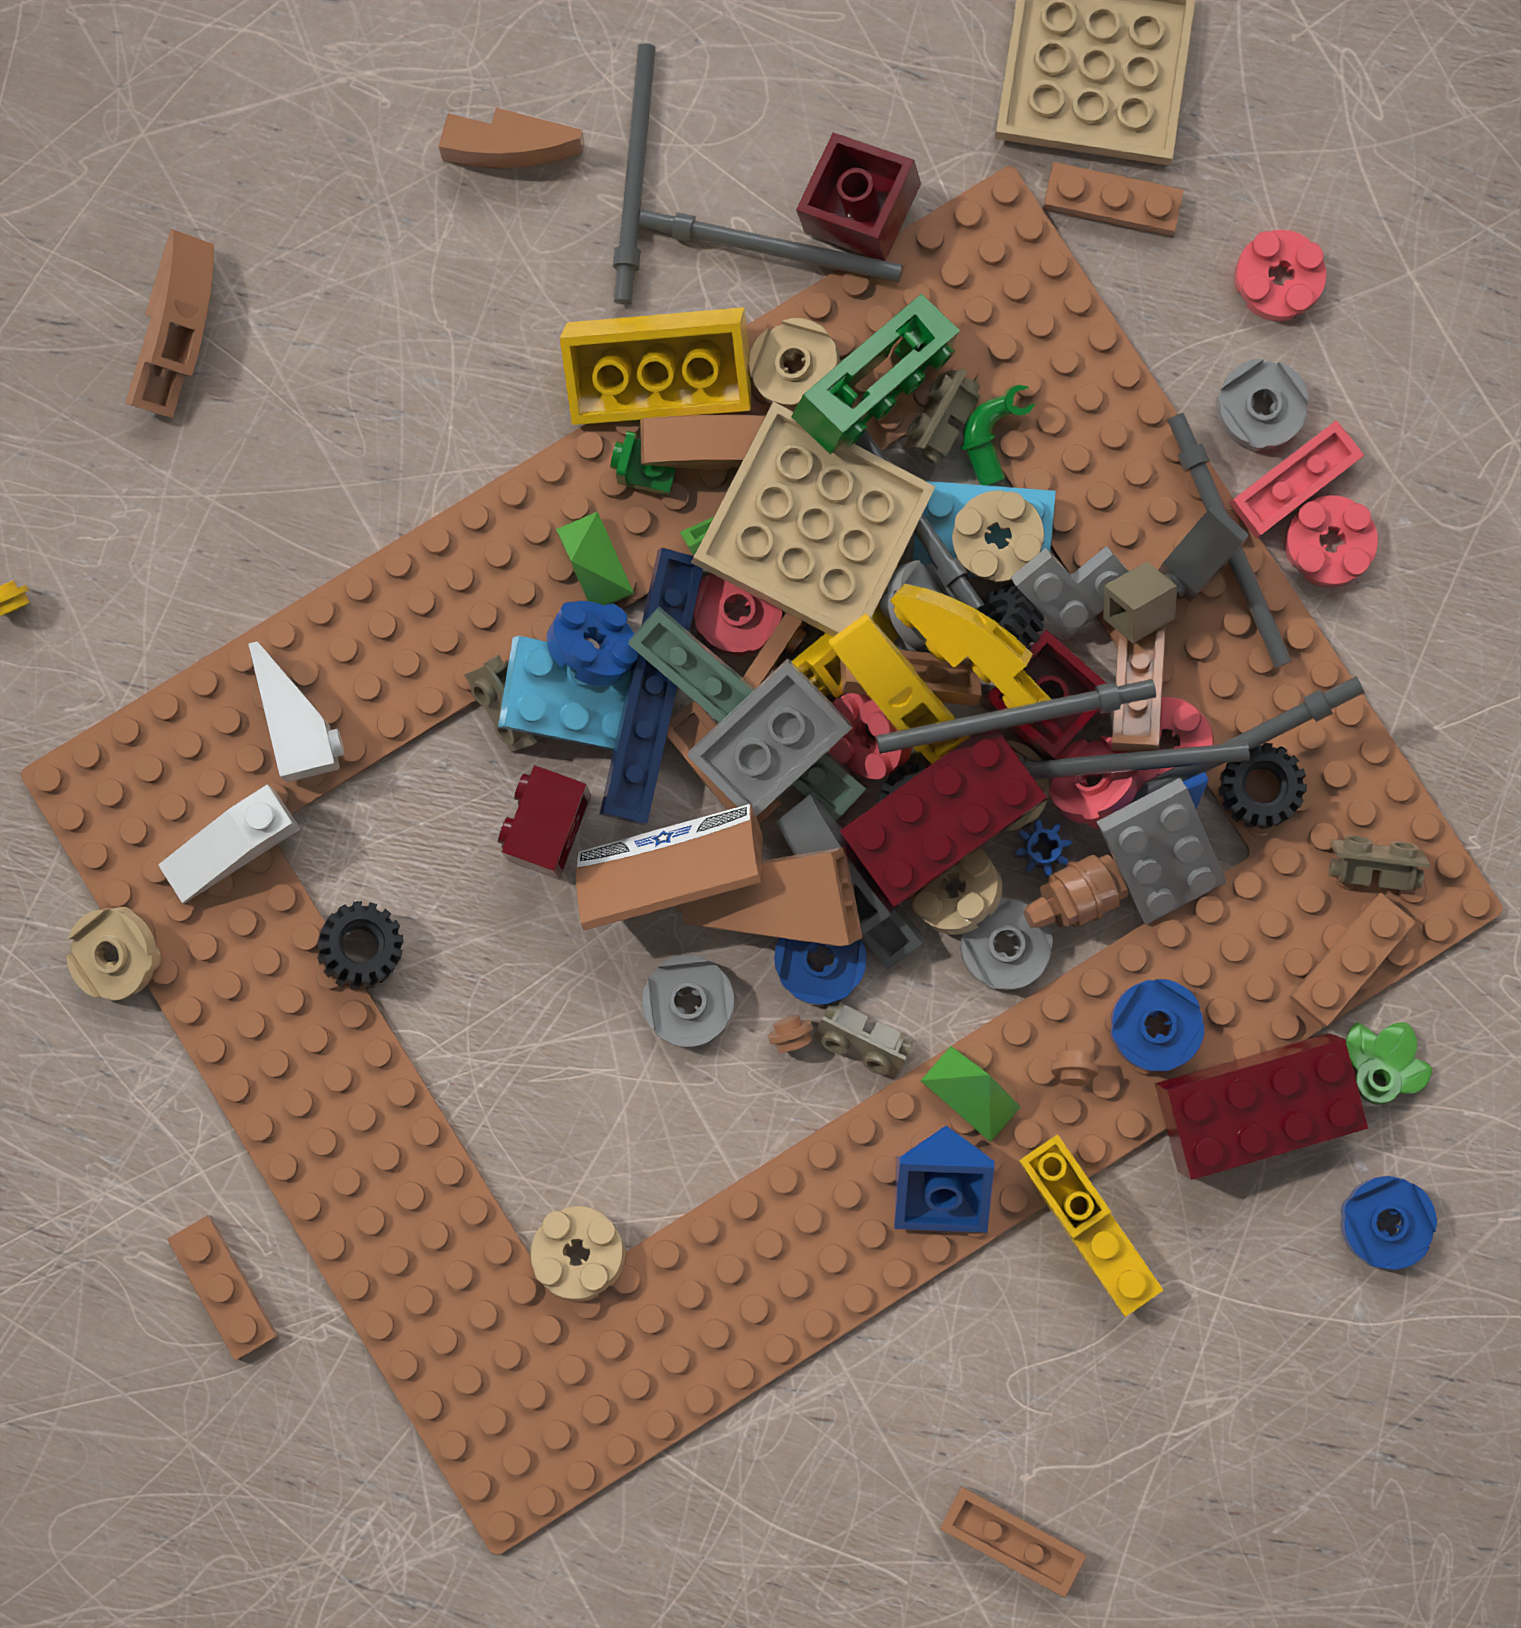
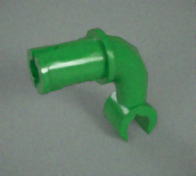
M1010 386L1002 396L978 405L967 419L963 430V445L960 447L962 451L967 450L980 485L987 486L1005 478L992 442L996 438L994 433L992 434V428L1000 419L1009 414L1021 416L1031 412L1035 403L1026 405L1023 408L1013 406L1014 395L1018 391L1029 388L1028 386Z

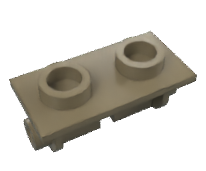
M965 369L946 371L935 379L928 393L931 398L923 412L918 413L913 418L907 429L909 438L903 447L904 450L924 449L921 456L932 464H937L940 459L946 458L960 433L958 429L947 423V421L951 417L960 424H965L980 397L977 393L980 385L970 378H964L968 371Z
M496 655L486 661L484 666L464 674L471 686L473 697L485 708L493 721L497 736L513 752L535 744L537 742L536 739L541 736L498 727L509 661H503L500 655Z
M1354 835L1346 836L1345 840L1331 839L1332 848L1339 859L1331 858L1328 873L1329 877H1337V882L1370 886L1373 870H1380L1379 887L1412 891L1414 887L1422 888L1424 870H1420L1418 867L1429 868L1430 863L1424 852L1418 850V846L1402 841L1391 842L1390 846L1375 845L1368 838Z
M842 1002L838 1006L833 1003L829 1004L813 1038L820 1041L827 1050L835 1054H846L862 1062L873 1073L879 1075L887 1074L895 1078L913 1043L905 1039L906 1034L879 1021L876 1022L871 1034L863 1031L869 1016Z

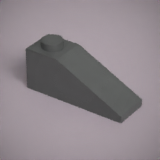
M1214 503L1165 559L1158 571L1168 575L1174 584L1177 585V598L1180 599L1184 596L1191 602L1225 567L1249 535Z

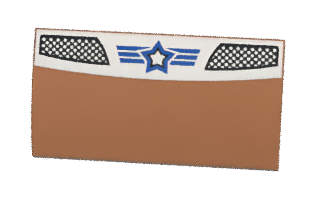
M747 804L578 851L576 859V887L580 923L583 930H589L761 883L763 834L752 805Z

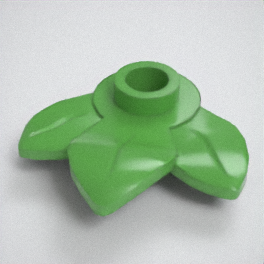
M1358 1022L1350 1028L1346 1037V1044L1352 1067L1356 1071L1355 1079L1362 1099L1371 1104L1383 1105L1391 1102L1398 1094H1415L1426 1086L1433 1068L1426 1062L1415 1059L1417 1038L1408 1023L1392 1024L1382 1030L1378 1036ZM1373 1074L1381 1075L1386 1081V1086L1380 1087L1376 1085L1373 1081Z

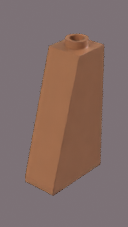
M846 847L763 860L761 883L676 906L678 911L683 914L684 924L836 946L850 945L863 938Z

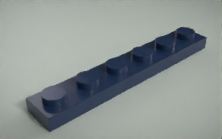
M660 548L657 551L641 626L658 607H661L688 632L690 631L703 571L701 567L691 563L694 556L666 548ZM639 653L630 673L599 815L645 825L649 819L677 686Z

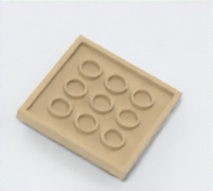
M1016 0L995 139L1170 166L1174 154L1195 0Z
M773 402L691 563L834 637L865 613L870 618L872 617L935 486L855 444L848 447L843 443L830 455L791 417L792 411Z

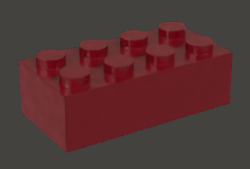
M995 730L971 735L841 829L840 832L894 907H899L1048 800V798L1000 731Z
M1331 1033L1154 1083L1177 1170L1190 1180L1369 1129L1346 1041L1344 1038Z

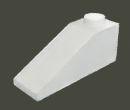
M258 641L249 643L280 777L286 782H291L339 770L338 757L345 755L338 728L331 730L327 721Z
M267 784L225 811L158 864L181 902L185 904L300 830L278 793Z

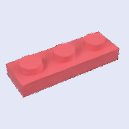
M1336 420L1240 493L1229 504L1257 539L1361 459L1364 454Z

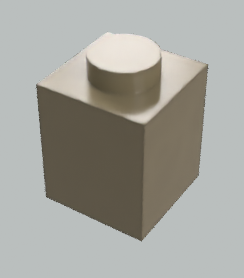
M1145 562L1104 585V620L1132 643H1135L1175 620L1177 585L1174 584L1168 575L1160 573L1151 564Z

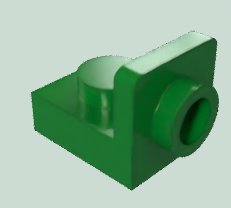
M627 431L624 443H615L610 468L616 469L617 484L670 497L677 467L641 465V440L637 439L634 432Z

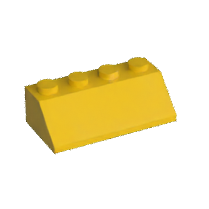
M745 307L567 322L559 338L572 425L640 420L653 417L750 411L751 409L750 371L748 367L750 349Z

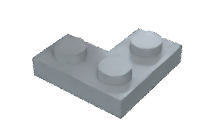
M1106 546L1071 575L1051 552L1045 548L1012 575L1011 579L1018 589L1068 640L1104 610V585L1129 572V569Z

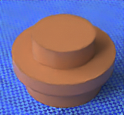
M792 1015L773 1024L775 1030L767 1036L770 1044L776 1045L778 1053H785L809 1044L813 1040L810 1033L813 1026L811 1020H801L799 1015Z
M1066 1050L1057 1053V1061L1052 1064L1051 1073L1054 1076L1060 1077V1082L1064 1085L1084 1086L1088 1084V1079L1098 1076V1066L1094 1064V1055L1092 1053Z

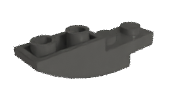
M810 793L776 820L794 855L846 847L862 939L887 969L923 944L925 940L924 935L900 906L894 907L841 834L840 830L842 828L813 793Z

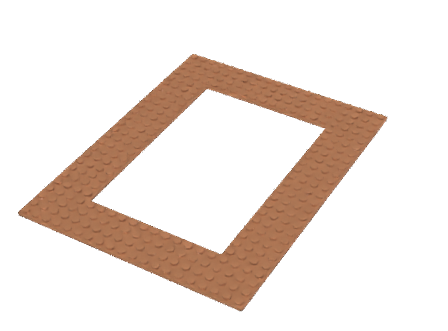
M1012 166L1002 168L899 231L886 259L888 262L903 265L899 282L837 269L747 325L749 349L751 352L752 346L759 335L766 329L771 331L775 327L783 325L781 321L790 318H803L814 321L829 334L839 349L840 361H843L920 294L924 295L960 330L951 345L955 353L939 370L936 371L933 367H930L924 373L926 375L925 380L909 396L904 392L899 394L895 398L897 404L881 421H877L874 417L865 424L868 427V432L881 451L905 437L913 418L918 413L923 412L931 398L928 395L931 385L939 375L946 371L965 369L968 372L964 378H970L980 385L977 392L980 397L971 413L978 405L1002 396L1006 389L1012 385L1028 386L1029 388L1018 391L1014 395L1013 406L1023 408L1031 403H1035V406L1026 415L1017 416L1009 414L1000 419L992 428V434L994 433L996 437L992 442L1005 478L1012 488L1056 491L1051 548L1071 575L1106 546L1109 547L1129 571L1145 562H1148L1158 570L1165 559L1206 513L1205 506L1190 472H1184L1177 456L1181 451L1167 421L1169 418L1177 415V412L1017 170ZM865 254L860 255L864 257L874 258ZM902 338L894 344L887 359L852 388L858 395L852 405L853 409L860 403L866 390L901 361L894 351ZM797 354L793 361L786 360L783 368L787 367L789 369L788 374H795L797 371H801L805 366L802 362V358L805 356ZM750 375V411L702 415L766 416L772 404L767 402L760 394ZM640 420L584 424L26 766L21 772V778L100 909L127 907L138 915L151 930L156 947L161 953V963L154 970L152 978L147 984L149 990L489 1551L499 1555L1046 1206L1047 1204L1019 1160L1055 1135H1059L1083 1172L1090 1178L1166 1129L1154 1083L1300 1042L1323 1029L1322 1025L1292 1001L1289 996L1377 893L1381 892L1416 923L1332 1022L1498 917L1503 910L1501 902L1364 695L1361 694L1333 708L1332 715L1318 722L1313 718L1265 742L1273 743L1272 747L1275 748L1282 746L1288 749L1286 754L1290 757L1295 755L1299 760L1296 763L1299 769L1304 768L1306 774L1303 778V784H1307V790L1302 796L1304 801L1301 807L1289 819L1277 826L1274 825L1268 829H1260L1257 826L1249 828L1244 826L1245 823L1241 820L1236 822L1231 818L1233 815L1229 809L1225 811L1222 805L1224 799L1223 796H1219L1218 790L1221 786L1219 778L1227 763H1223L1205 772L1209 779L1206 786L1248 849L1247 858L1223 873L1227 883L1147 925L1145 923L951 1045L988 1073L1021 1107L991 1142L920 1081L946 1052L947 1049H945L626 1251L624 1268L619 1279L612 1286L609 1285L605 1291L599 1293L598 1297L585 1302L563 1300L555 1296L537 1280L531 1263V1255L366 987L360 986L358 990H351V985L344 983L341 987L335 983L337 979L331 975L329 978L326 976L324 964L319 965L318 962L319 949H316L317 940L325 920L279 845L273 846L185 904L181 902L158 864L229 808L268 784L278 793L290 814L293 815L476 702L471 692V686L464 674L484 666L486 661L496 655H500L503 661H509L513 637L523 636L547 642V631L562 605L566 602L587 601L556 529L598 511L634 592V595L618 601L614 605L625 610L646 597L649 592L657 551L660 548H666L694 556L684 543L680 532L715 516L739 467H732L726 471L677 468L670 497L617 484L616 469L610 468L615 443H624L627 431L636 433L637 439L641 440ZM1208 462L1206 465L1229 517L1249 535L1242 544L1243 550L1292 662L1279 668L1274 667L1229 562L1191 602L1184 596L1180 599L1176 597L1175 620L1166 624L1162 697L1180 698L1197 707L1212 726L1214 745H1220L1304 703L1305 696L1319 689L1324 693L1352 679V677L1259 537L1255 538L1230 506L1229 502L1234 498L1210 462ZM1103 610L1096 617L1118 649L1119 631L1104 620ZM258 641L327 721L331 730L338 728L345 755L338 757L339 770L291 782H286L280 777L249 643ZM1177 734V735H1175L1174 737L1176 738V740H1177L1178 743L1180 744V738H1179V736H1178V734ZM1256 769L1248 774L1245 781V789L1252 800L1258 803H1270L1278 796L1279 781L1272 772L1266 769ZM1354 835L1368 838L1375 845L1390 846L1391 842L1402 841L1418 846V850L1424 852L1430 863L1429 868L1418 867V869L1424 870L1422 888L1414 887L1412 891L1379 887L1380 870H1373L1370 886L1337 882V877H1329L1328 873L1331 858L1339 859L1332 848L1331 839L1345 840L1346 836ZM1167 979L1181 984L1196 997L1203 1017L1204 1037L1198 1051L1187 1063L1168 1071H1145L1131 1065L1120 1055L1110 1037L1111 1014L1115 1003L1128 988L1146 980ZM1159 1013L1155 1018L1148 1015L1145 1020V1026H1149V1029H1146V1032L1153 1038L1159 1033L1166 1036L1170 1025H1164V1023L1169 1021L1168 1018L1162 1013ZM1066 1050L1086 1051L1094 1055V1064L1098 1066V1076L1088 1079V1084L1084 1086L1064 1085L1060 1082V1077L1054 1076L1051 1073L1052 1064L1057 1061L1058 1052ZM946 1125L994 1160V1176L987 1233L894 1229L896 1157L902 1156Z

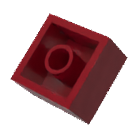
M833 132L796 209L804 233L886 261L921 186L915 160Z
M1047 630L1030 647V652L1033 655L1027 666L1023 668L1051 699L1095 691L1097 685L1107 684ZM996 686L987 694L981 705L988 712L1008 709L1003 701L1004 694ZM1099 709L1034 722L1032 724L1009 727L1007 729L1037 753L1042 760H1054Z
M536 765L533 766L530 775L523 773L514 795V800H517V805H519L514 819L506 817L497 841L502 844L501 853L511 863L560 880L592 796L587 784Z

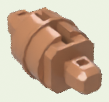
M1109 854L1098 858L1095 855H1091L1078 862L1071 861L1064 869L1050 875L1049 882L1040 886L1042 897L1028 904L1023 910V914L1031 928H1040L1053 922L1060 928L1070 925L1079 927L1091 920L1097 921L1102 918L1103 914L1117 908L1119 900L1129 896L1128 889L1115 861Z

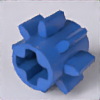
M1038 819L1034 822V833L1032 835L1020 830L1017 836L1025 842L1024 848L1014 852V857H1025L1028 862L1025 873H1030L1034 867L1042 868L1043 874L1047 878L1051 875V864L1053 862L1063 867L1067 865V859L1060 855L1062 849L1069 847L1072 841H1061L1057 835L1061 826L1059 823L1054 825L1051 830L1043 829L1042 822ZM1038 838H1043V842L1046 845H1053L1054 850L1047 855V860H1043L1041 853L1032 852L1031 848L1038 842Z

